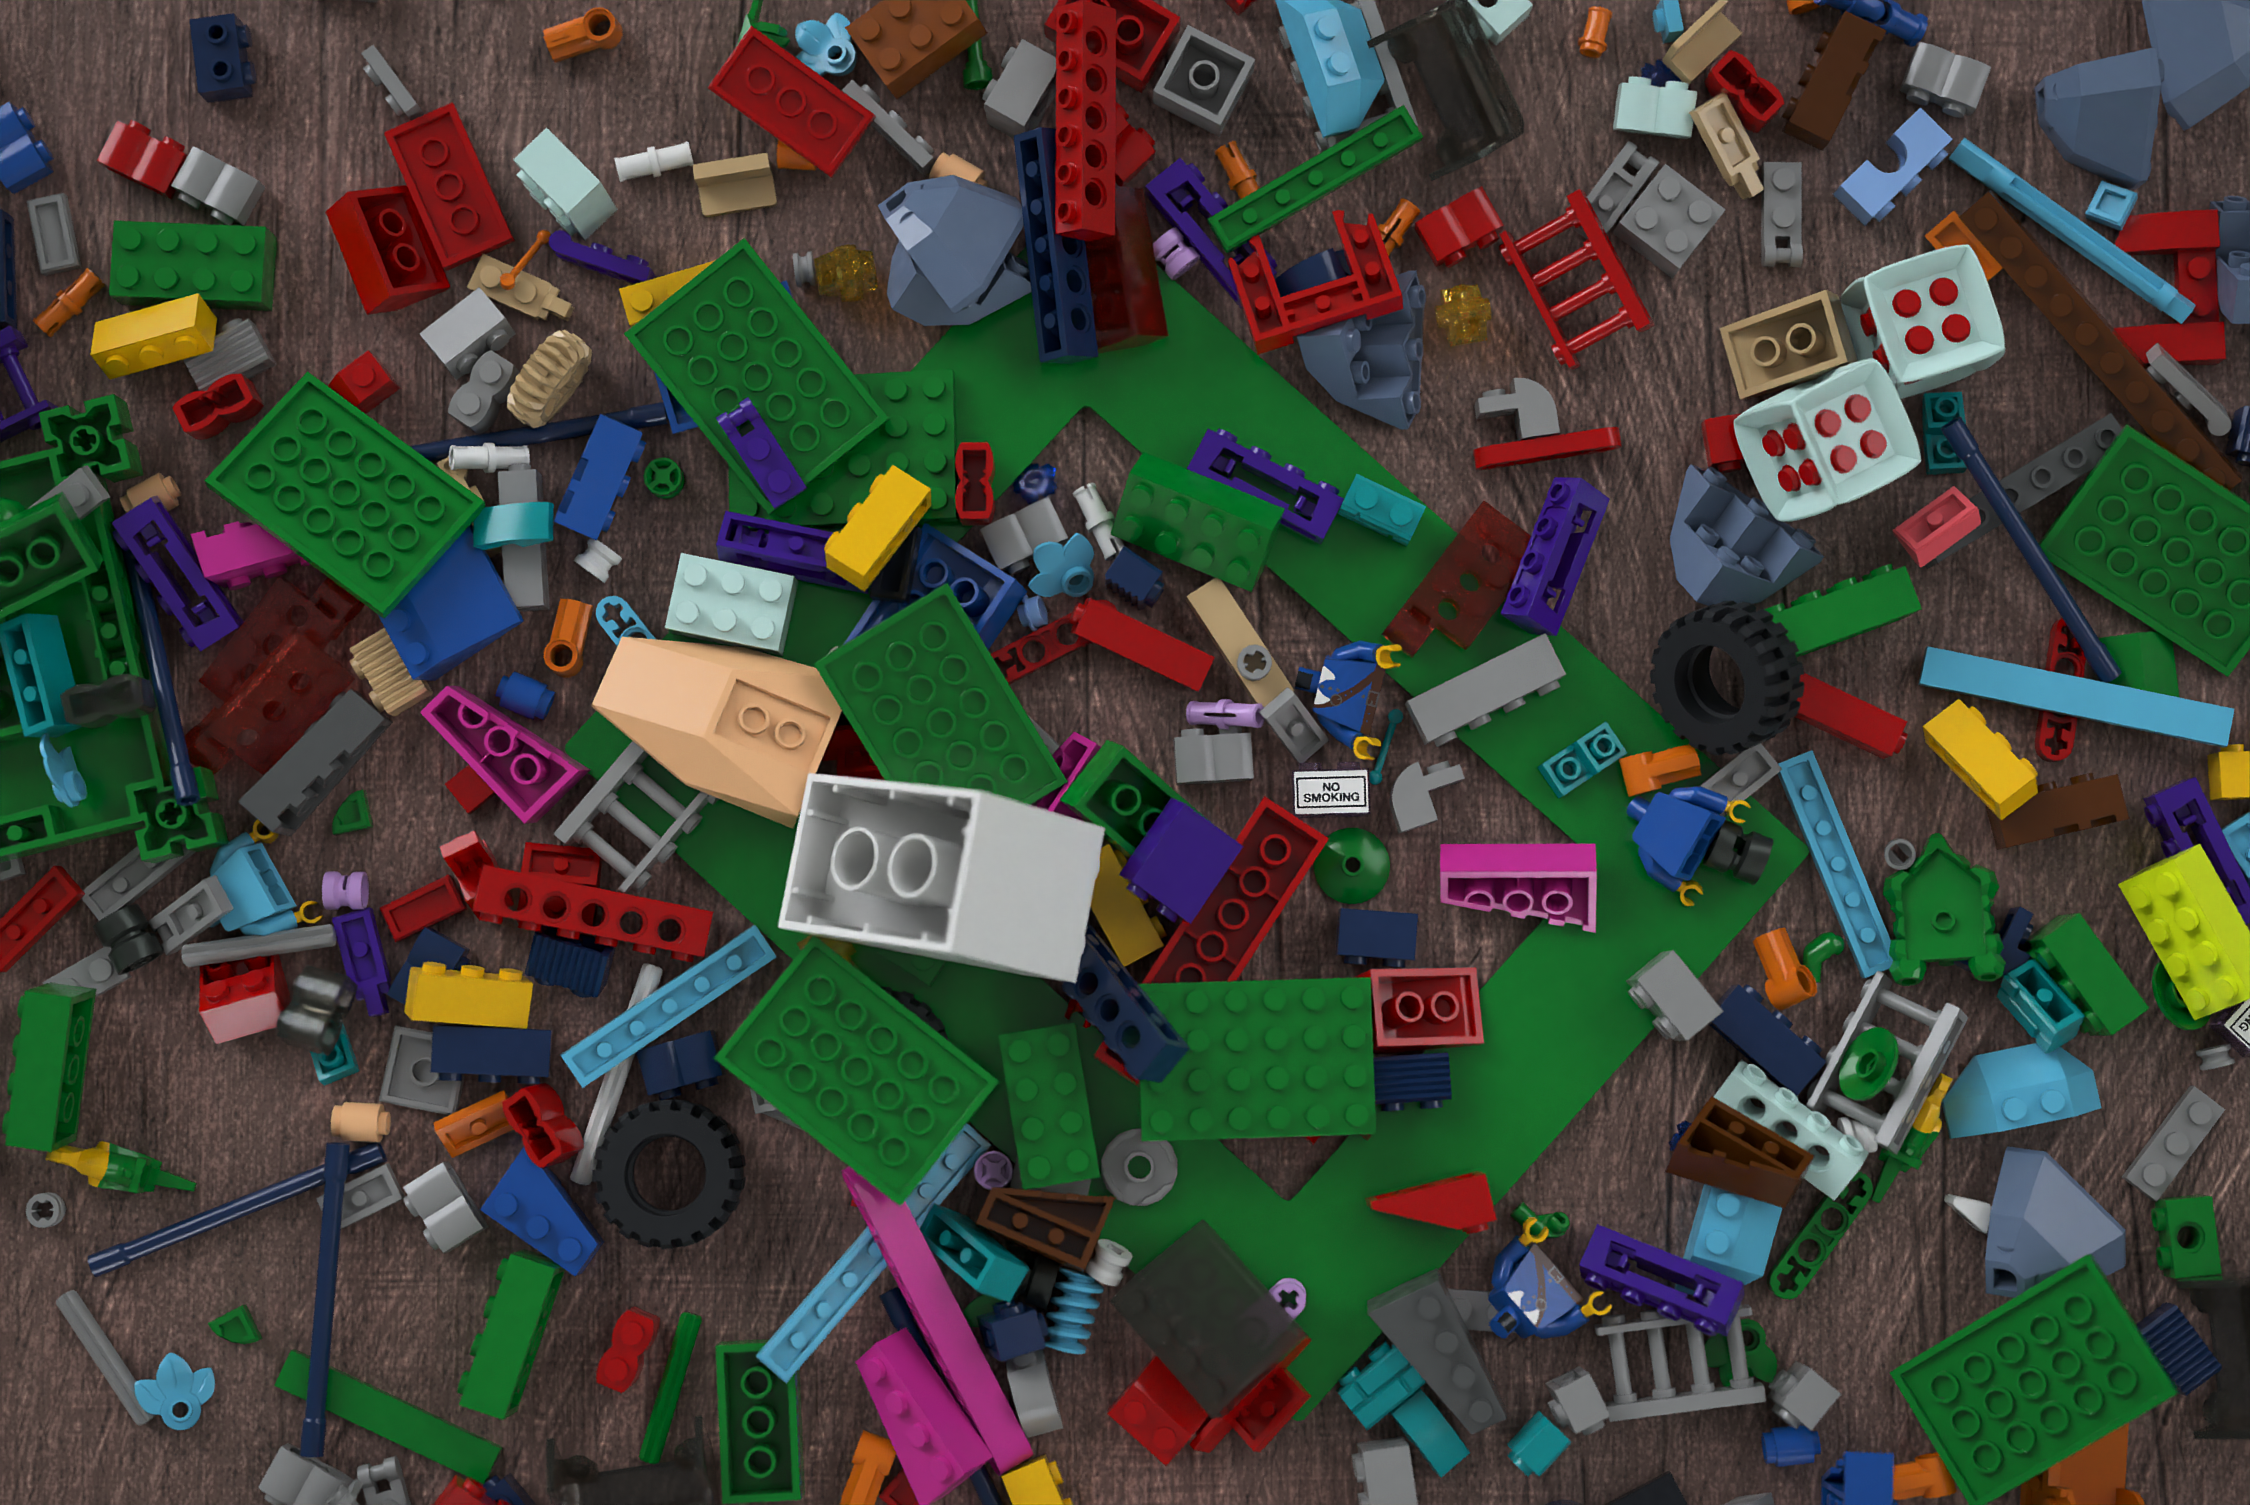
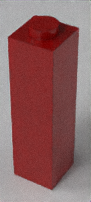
M1086 598L1084 604L1077 602L1069 618V623L1073 624L1070 633L1193 691L1199 692L1215 658L1091 598Z
M1806 673L1800 675V682H1804V693L1802 697L1796 699L1800 702V708L1797 715L1794 716L1795 718L1882 759L1892 756L1893 752L1898 754L1901 751L1908 736L1907 733L1903 732L1907 721Z

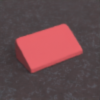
M1952 486L1892 531L1919 567H1923L1981 524L1979 509L1955 486Z

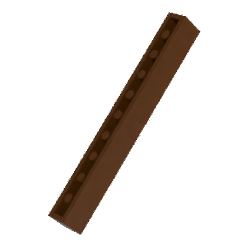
M1993 190L1987 192L1959 216L1962 222L2157 444L2228 490H2231L2242 481V475L2169 391L2149 373L2148 367Z

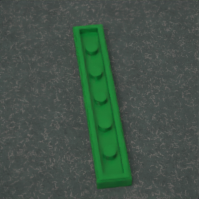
M1402 105L1207 219V222L1226 254L1248 242L1252 237L1264 233L1422 141L1423 135L1406 107Z
M292 1349L274 1386L303 1400H307L310 1356ZM329 1365L327 1411L467 1477H471L482 1484L487 1482L501 1453L502 1446Z

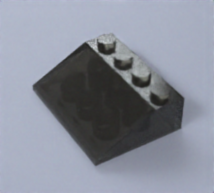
M1205 1219L1199 1221L1140 1270L1110 1300L1112 1305L1212 1419L1226 1416L1308 1336Z

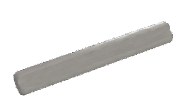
M331 924L278 931L265 936L249 935L186 944L182 946L181 957L185 966L193 967L248 959L260 955L263 957L333 947L336 944V932Z
M71 1290L61 1295L56 1300V1305L136 1425L141 1426L152 1420L156 1415L145 1412L136 1398L134 1391L135 1378L77 1291Z

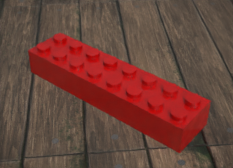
M1264 796L1235 840L1243 848L1191 924L1182 920L1141 984L1236 981L1329 838ZM1103 1041L1093 1057L1139 1087V1080L1133 1078L1124 1067L1126 1063L1121 1056L1112 1051Z

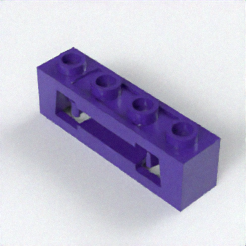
M1179 158L1145 186V196L1172 228L1177 227L1184 236L1183 241L1188 247H1193L1200 255L1199 260L1240 309H1242L1232 274L1229 271L1230 268L1228 269L1224 265V255L1187 213V210L1193 206V197L1198 202V210L1206 220L1227 208L1228 205L1216 191L1211 194L1202 184L1205 181L1204 176L1193 163L1186 165ZM1170 199H1172L1178 205L1179 210L1171 202ZM1249 241L1233 250L1236 254L1233 259L1239 265L1244 261L1243 257L1246 259L1254 252L1249 245ZM1265 250L1275 279L1277 277V271L1275 270L1277 263Z
M1218 428L1214 432L1207 429L1187 469L1284 508L1280 524L1322 544L1344 501V498L1338 496L1340 491L1324 481H1319L1317 485L1305 479L1306 473L1291 464L1286 463L1282 467L1270 461L1272 456L1261 448L1251 446L1249 450L1237 444L1238 438L1226 430ZM1222 454H1225L1233 458L1234 460H1228L1227 458L1223 457ZM1236 461L1242 463V469L1296 496L1297 492L1302 494L1293 512L1288 510L1289 504L1235 476L1232 481L1227 479L1230 478L1234 471ZM1213 468V469H1215V470H1217V471L1223 473V475H1224L1225 477H1223V476H1221L1220 474H1218V473L1212 471L1211 469ZM1306 497L1316 501L1317 505L1308 501ZM1300 513H1301L1302 515H1304V516L1310 518L1311 521H1309V520H1307V519H1305V518H1303V517H1301V516H1299V515H1297V514H1300Z
M1554 477L1512 586L1507 594L1501 615L1529 634L1543 635L1546 633L1549 636H1557L1610 499L1582 478ZM1592 511L1585 531L1574 533L1577 525L1583 527L1585 523L1580 519L1582 512ZM1553 588L1561 590L1554 610L1547 605L1548 599L1555 598L1557 595L1552 590Z
M158 496L149 498L111 522L116 529L112 533L117 543L124 551L131 550L138 561L135 564V568L146 583L153 582L160 593L157 596L158 602L169 616L174 614L182 625L179 628V632L191 648L196 646L201 652L244 624L219 585L204 578L196 551ZM154 521H155V523L157 524V526L159 527V529L161 530L162 533H160V532L158 531V529L156 528V526H155L154 523H153ZM140 533H142V535H143L144 538L146 539V543L144 542V540H143L142 537L140 536ZM164 539L168 540L164 544L197 594L200 597L205 594L207 597L206 600L191 609L188 605L192 602L157 551L151 552L149 549ZM210 605L213 606V608L215 609V611L218 613L219 616H217V615L215 614V612L212 610V608L210 607ZM194 614H197L199 616V618L202 621V624L199 622V620L196 618Z
M725 511L716 543L719 561L792 575L800 581L869 594L871 584L864 592L827 568L824 547L834 532ZM748 526L759 528L758 532L750 531ZM763 529L769 530V535L765 534Z
M2197 778L2184 779L2143 798L2146 807H2144L2145 816L2153 828L2157 827L2163 839L2161 848L2166 858L2194 846L2187 831L2182 832L2180 826H2187L2194 822L2195 825L2191 826V829L2198 844H2201L2245 924H2249L2250 887Z
M1598 1224L1579 1264L1581 1278H1584V1282L1590 1287L1599 1291H1606L1608 1288L1621 1293L1622 1299L1636 1306H1642L1643 1303L1657 1308V1312L1670 1320L1679 1321L1680 1318L1694 1323V1327L1697 1330L1710 1336H1716V1333L1727 1337L1745 1295L1744 1283ZM1628 1259L1637 1262L1636 1268L1695 1291L1693 1295L1695 1302L1688 1300L1687 1294L1628 1271L1631 1265Z

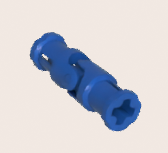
M1813 0L1819 6L1827 4L1840 10L1841 15L1847 11L1887 30L1885 35L1891 33L1904 39V44L1909 47H1914L1922 39L1928 25L1927 16L1921 13L1917 15L1901 9V5L1893 0Z

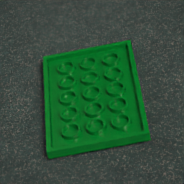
M745 238L624 333L769 515L777 509H774L716 417L725 411L729 414L740 407L739 402L749 397L806 486L889 421L887 415ZM750 420L736 427L742 437L755 429Z
M954 370L854 374L887 415L889 421L808 484V489L783 504L771 515L766 512L728 464L729 511L809 528L845 527L848 523L847 517L851 509L858 502L863 504L870 495V487L876 477L881 473L885 475L894 465L931 489V507L918 523L958 521L955 504L957 490L955 458L957 447ZM748 526L750 531L759 530V528Z
M308 371L204 480L210 490L384 619L479 516L483 508L486 507L484 500Z
M2126 424L2040 540L2039 545L2051 563L2229 677L2250 649V503Z
M947 582L814 662L815 667L885 781L983 791L1026 805H1031L1068 782Z
M813 935L714 1058L899 1207L903 1205L999 1083L995 1077L815 935Z
M1370 977L1138 984L1190 1048L1161 1083L1148 1080L1139 1081L1141 1142L1376 1134Z
M2091 1253L1889 1372L1969 1505H1987L2179 1394L2176 1386Z

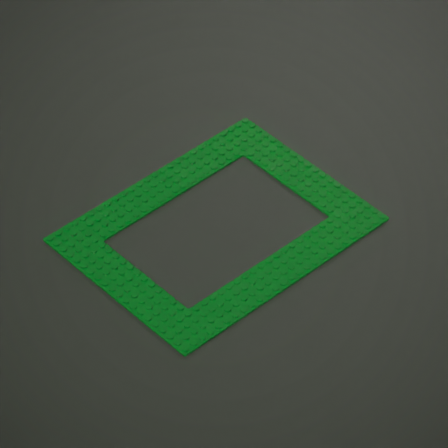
M1116 228L1115 236L1085 241L1099 357L1072 364L1040 362L1032 292L970 325H953L911 370H954L956 447L958 449L961 442L989 443L995 462V476L991 485L995 503L1082 408L1088 407L1141 454L1146 452L1185 469L1190 464L1207 429L1216 432L1220 428L1235 435L1238 438L1237 444L1249 450L1251 446H1256L1268 452L1272 456L1270 461L1282 467L1288 463L1301 469L1306 473L1305 479L1317 485L1319 481H1324L1336 487L1340 491L1338 496L1344 499L1356 474H1359L1426 506L1175 280H1171L1165 271ZM1025 247L1017 257L1028 264L1027 248ZM1222 454V456L1227 458L1228 460H1234L1233 458L1225 454ZM1236 461V467L1230 478L1227 479L1232 481L1235 476L1289 504L1288 510L1293 512L1302 494L1297 492L1296 496L1242 469V463ZM1213 468L1211 469L1212 471H1214V472L1220 474L1221 476L1225 477V476L1223 475V473H1221V472H1219V471H1217V470H1215V469H1213ZM957 474V487H958L960 481H959L958 474ZM1306 497L1308 501L1317 505L1316 501ZM1427 506L1407 547L1392 540L1391 535L1385 537L1338 513L1322 544L1282 524L1279 525L1266 566L1351 643L1361 640L1383 646L1401 645L1402 651H1391L1390 654L1391 660L1394 663H1401V666L1388 668L1385 673L1413 698L1541 636L1527 633L1501 615L1512 582ZM1300 513V514H1297V515H1299V516H1301V517H1303V518H1305V519L1311 521L1310 518H1308V517L1302 515L1301 513ZM959 516L958 521L927 523L957 543L973 528V526H963ZM917 523L916 526L921 529L925 523ZM827 527L814 529L829 532L837 531L840 533L844 527ZM797 580L798 586L783 656L766 654L816 668L814 662L827 655L835 646L840 647L845 643L873 601L869 594ZM1560 626L1557 636L1547 635L1566 673L1563 678L1558 680L1561 687L1541 697L1535 691L1523 697L1526 702L1523 706L1506 714L1503 708H1500L1489 714L1492 719L1490 722L1474 730H1471L1467 724L1455 730V733L1460 741L1575 844L1596 845V933L1583 931L1581 925L1566 922L1564 927L1548 924V919L1544 918L1479 990L1484 1044L1425 1050L1422 1053H1449L1452 1099L1443 1100V1108L1420 1109L1419 1102H1404V1110L1381 1111V1104H1377L1375 1106L1376 1134H1373L1368 1141L1361 1135H1349L1290 1200L1281 1198L1218 1139L1168 1141L1172 1145L1177 1158V1177L1172 1189L1161 1200L1147 1206L1130 1205L1115 1198L1098 1240L1108 1239L1125 1247L1133 1256L1127 1267L1246 1376L1254 1365L1264 1361L1273 1352L1272 1347L1276 1340L1262 1351L1235 1324L1236 1320L1281 1279L1294 1278L1300 1281L1306 1290L1305 1307L1279 1336L1281 1337L1286 1333L1294 1331L1306 1334L1312 1340L1286 1368L1311 1395L1292 1417L1296 1421H1303L1338 1380L1343 1377L1383 1332L1367 1314V1300L1431 1270L1439 1269L1469 1235L1466 1232H1462V1229H1454L1373 1210L1367 1206L1365 1198L1479 1171L1486 1174L1493 1206H1495L1654 1028L1652 1021L1656 1017L1646 1007L1643 1009L1639 1008L1627 992L1631 987L1626 980L1659 953L1670 950L1676 952L1698 979L1809 854L1807 845L1750 795L1744 801L1749 803L1751 808L1739 804L1733 809L1734 817L1743 819L1745 822L1736 823L1728 815L1724 817H1726L1725 820L1742 826L1743 832L1746 835L1754 831L1773 839L1769 859L1755 885L1733 877V872L1730 869L1722 873L1703 865L1702 859L1691 880L1699 882L1703 889V895L1695 889H1687L1684 895L1694 901V906H1686L1681 902L1678 891L1671 892L1649 877L1638 855L1639 845L1632 839V834L1639 822L1627 815L1628 805L1636 796H1641L1651 803L1658 792L1669 795L1675 788L1698 787L1721 768L1702 751L1695 748L1700 761V776L1662 785L1661 789L1628 797L1619 759L1648 751L1657 753L1670 748L1689 745V740L1687 738L1684 740L1680 739L1673 732L1674 726L1670 723L1666 724L1662 716L1562 626ZM670 632L662 639L668 641L731 646L701 640L697 638L672 634ZM596 711L566 743L565 751L571 758L589 768L590 771L588 773L595 780L599 781L632 740ZM1606 721L1627 751V754L1558 799L1537 767ZM650 755L641 763L644 767L643 772L685 808L699 794V790L682 783ZM625 782L616 793L619 796L618 801L660 837L676 821L675 818L633 783L628 785ZM721 799L714 805L708 802L699 812L702 819L694 830L689 834L683 831L674 842L678 846L675 853L750 922L756 925L786 955L794 960L813 937V935L778 927L800 814L792 829ZM1733 848L1732 851L1737 853L1738 849ZM816 936L879 987H892V990L898 992L904 990L913 994L914 998L921 1003L924 1001L932 1009L934 1015L938 1019L940 1018L950 1043L999 1081L969 1122L1013 1163H1016L1017 1150L998 1035L1076 1023L1100 1175L1102 1157L1107 1145L1120 1133L1130 1129H1140L1139 1087L1093 1057L1105 1036L1093 1025L1088 1028L1083 1027L1085 1018L1077 1011L1072 1013L1070 1019L1065 1018V1012L1069 1003L1040 977L947 961L930 987L866 945ZM1135 1156L1129 1161L1128 1170L1133 1177L1143 1178L1149 1174L1151 1164L1146 1157ZM1102 1175L1099 1178L1091 1179L1087 1196L1115 1197L1107 1189ZM1284 1290L1280 1291L1282 1294L1281 1304L1285 1305L1287 1302L1293 1305L1297 1304L1295 1301L1297 1292L1295 1290L1290 1293Z

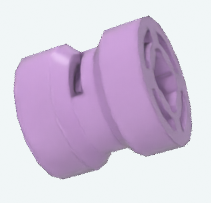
M1177 227L1164 233L1148 249V253L1155 261H1161L1165 266V273L1171 280H1176L1200 259L1198 252L1183 242L1184 236Z
M338 871L325 872L322 883V900L326 910H338L341 906H349L352 910H361L367 907L369 882L366 872H352L350 875H341Z
M990 1151L981 1155L974 1167L976 1180L988 1190H991L992 1187H1007L1012 1180L1014 1172L1009 1158L997 1151Z

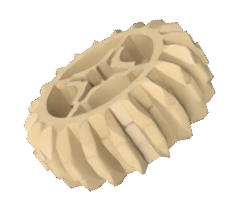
M559 330L554 332L553 335L548 336L545 342L539 344L537 350L530 355L529 360L523 365L522 370L516 376V380L510 387V393L507 396V409L513 413L516 419L525 425L528 424L532 428L544 426L547 422L552 421L553 417L560 413L562 407L567 404L579 384L583 382L582 379L588 372V366L591 363L592 350L585 344L583 339L566 330Z

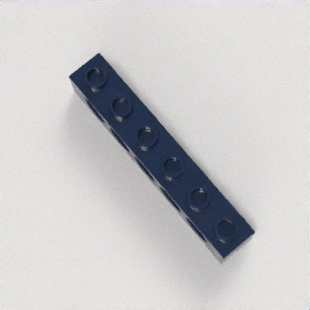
M1039 127L1013 136L1039 360L1042 363L1072 364L1099 357L1086 245L1084 240L1055 234L1056 129Z
M1087 921L1085 948L1080 958L1076 983L1062 981L1061 987L1068 996L1077 1000L1084 1009L1082 1014L1085 1019L1099 1028L1105 1036L1103 1038L1104 1043L1121 1056L1126 1063L1124 1065L1126 1071L1133 1078L1139 1081L1148 1080L1161 1083L1190 1048Z

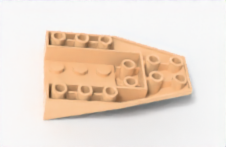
M621 637L592 703V707L685 785L792 829L801 812L808 773L816 774L842 713V709L817 668L745 647Z

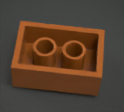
M882 0L845 27L896 100L988 33L966 0Z

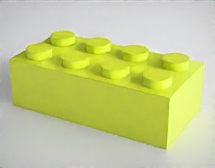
M2200 843L2145 867L2118 884L2194 1020L2250 999V931Z

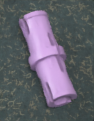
M1221 699L1218 702L1190 701L1186 708V719L1190 725H1217L1219 729L1229 730V726L1260 728L1264 723V718L1259 712L1264 707L1260 703H1234L1230 699ZM1215 713H1230L1235 715H1216Z

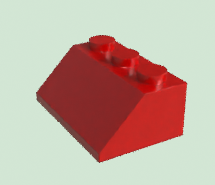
M407 185L349 191L325 211L367 315L397 311L447 291L451 287Z

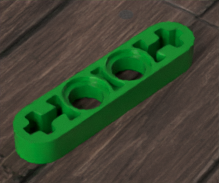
M1858 1171L1851 1179L1854 1182L1858 1178L1861 1182L1858 1187L1862 1190V1194L1860 1196L1851 1195L1846 1201V1204L1852 1206L1850 1212L1843 1205L1833 1202V1199L1826 1194L1821 1199L1767 1275L1768 1288L1775 1296L1782 1299H1793L1803 1292L1871 1198L1873 1185L1871 1179L1866 1174ZM1847 1186L1838 1196L1839 1199H1844L1849 1191ZM1829 1208L1837 1209L1841 1215V1223L1834 1230L1825 1229L1821 1223L1822 1213ZM1806 1239L1814 1240L1819 1248L1817 1257L1812 1261L1802 1260L1798 1253L1800 1243ZM1791 1257L1796 1264L1807 1268V1271L1803 1275L1801 1271L1796 1270L1791 1277V1281L1795 1284L1792 1289L1784 1288L1780 1291L1778 1288L1781 1283L1777 1277L1780 1273L1788 1275L1793 1269V1265L1787 1264Z

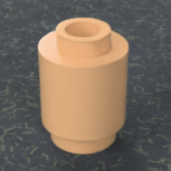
M944 152L937 158L929 174V179L955 175L986 187L988 184L984 180L985 171L955 154L949 156Z
M159 472L127 489V494L120 497V501L127 513L149 498L158 496L166 509L170 511L179 506L177 498L182 494L170 475L165 478Z
M344 1102L343 1106L335 1105L333 1108L331 1133L332 1136L341 1137L342 1141L381 1142L383 1135H388L390 1132L391 1114L390 1112H385L383 1104Z

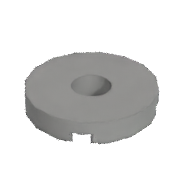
M1130 1129L1118 1134L1107 1145L1102 1157L1101 1175L1107 1189L1118 1200L1130 1205L1147 1206L1161 1200L1172 1189L1177 1177V1158L1172 1145L1168 1141L1141 1142V1129ZM1144 1156L1149 1160L1151 1170L1146 1177L1135 1178L1129 1173L1128 1163L1133 1157Z

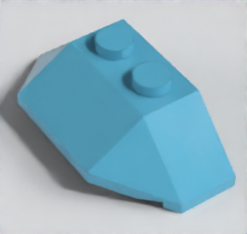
M1275 0L1322 137L1326 138L1356 131L1385 81L1361 9L1340 0Z
M2037 1043L1974 1055L1942 1100L1950 1139L1996 1133L2075 1117L2101 1109L2093 1070L2062 1047L2046 1054Z
M1704 1184L1683 1259L1741 1281L1744 1285L1763 1277L1782 1207ZM1678 1284L1674 1288L1690 1295L1695 1293V1291Z

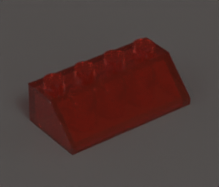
M1115 186V236L1085 241L1098 353L1140 347L1168 337L1143 188Z

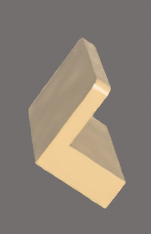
M1718 0L1671 45L1661 60L1682 82L1689 85L1694 82L1741 36L1742 32L1722 13V10L1728 3L1727 0Z
M768 153L692 165L694 179L699 189L702 213L705 217L777 205L772 165Z

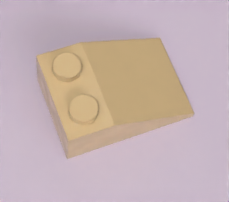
M1828 290L1719 328L1740 400L1788 389L1804 382L1816 380L1831 370L1858 361L1839 296Z

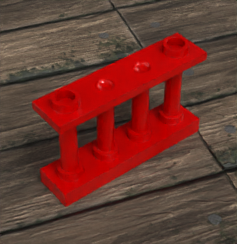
M1581 189L1566 196L1571 205L1565 208L1566 213L1515 241L1513 235L1506 230L1499 234L1503 241V244L1499 246L1502 256L1509 266L1515 264L1556 342L1551 345L1555 357L1561 366L1567 363L1568 367L1574 370L1581 366L1575 355L1576 353L1625 326L1629 329L1635 326L1636 330L1641 333L1655 326L1587 195ZM1572 226L1575 228L1582 226L1588 237L1583 242L1584 246L1538 272L1532 273L1523 256L1524 253ZM1590 259L1593 262L1598 259L1600 260L1606 273L1601 275V280L1556 305L1549 306L1540 287ZM1607 293L1611 295L1618 294L1624 305L1618 309L1619 313L1567 340L1558 320Z

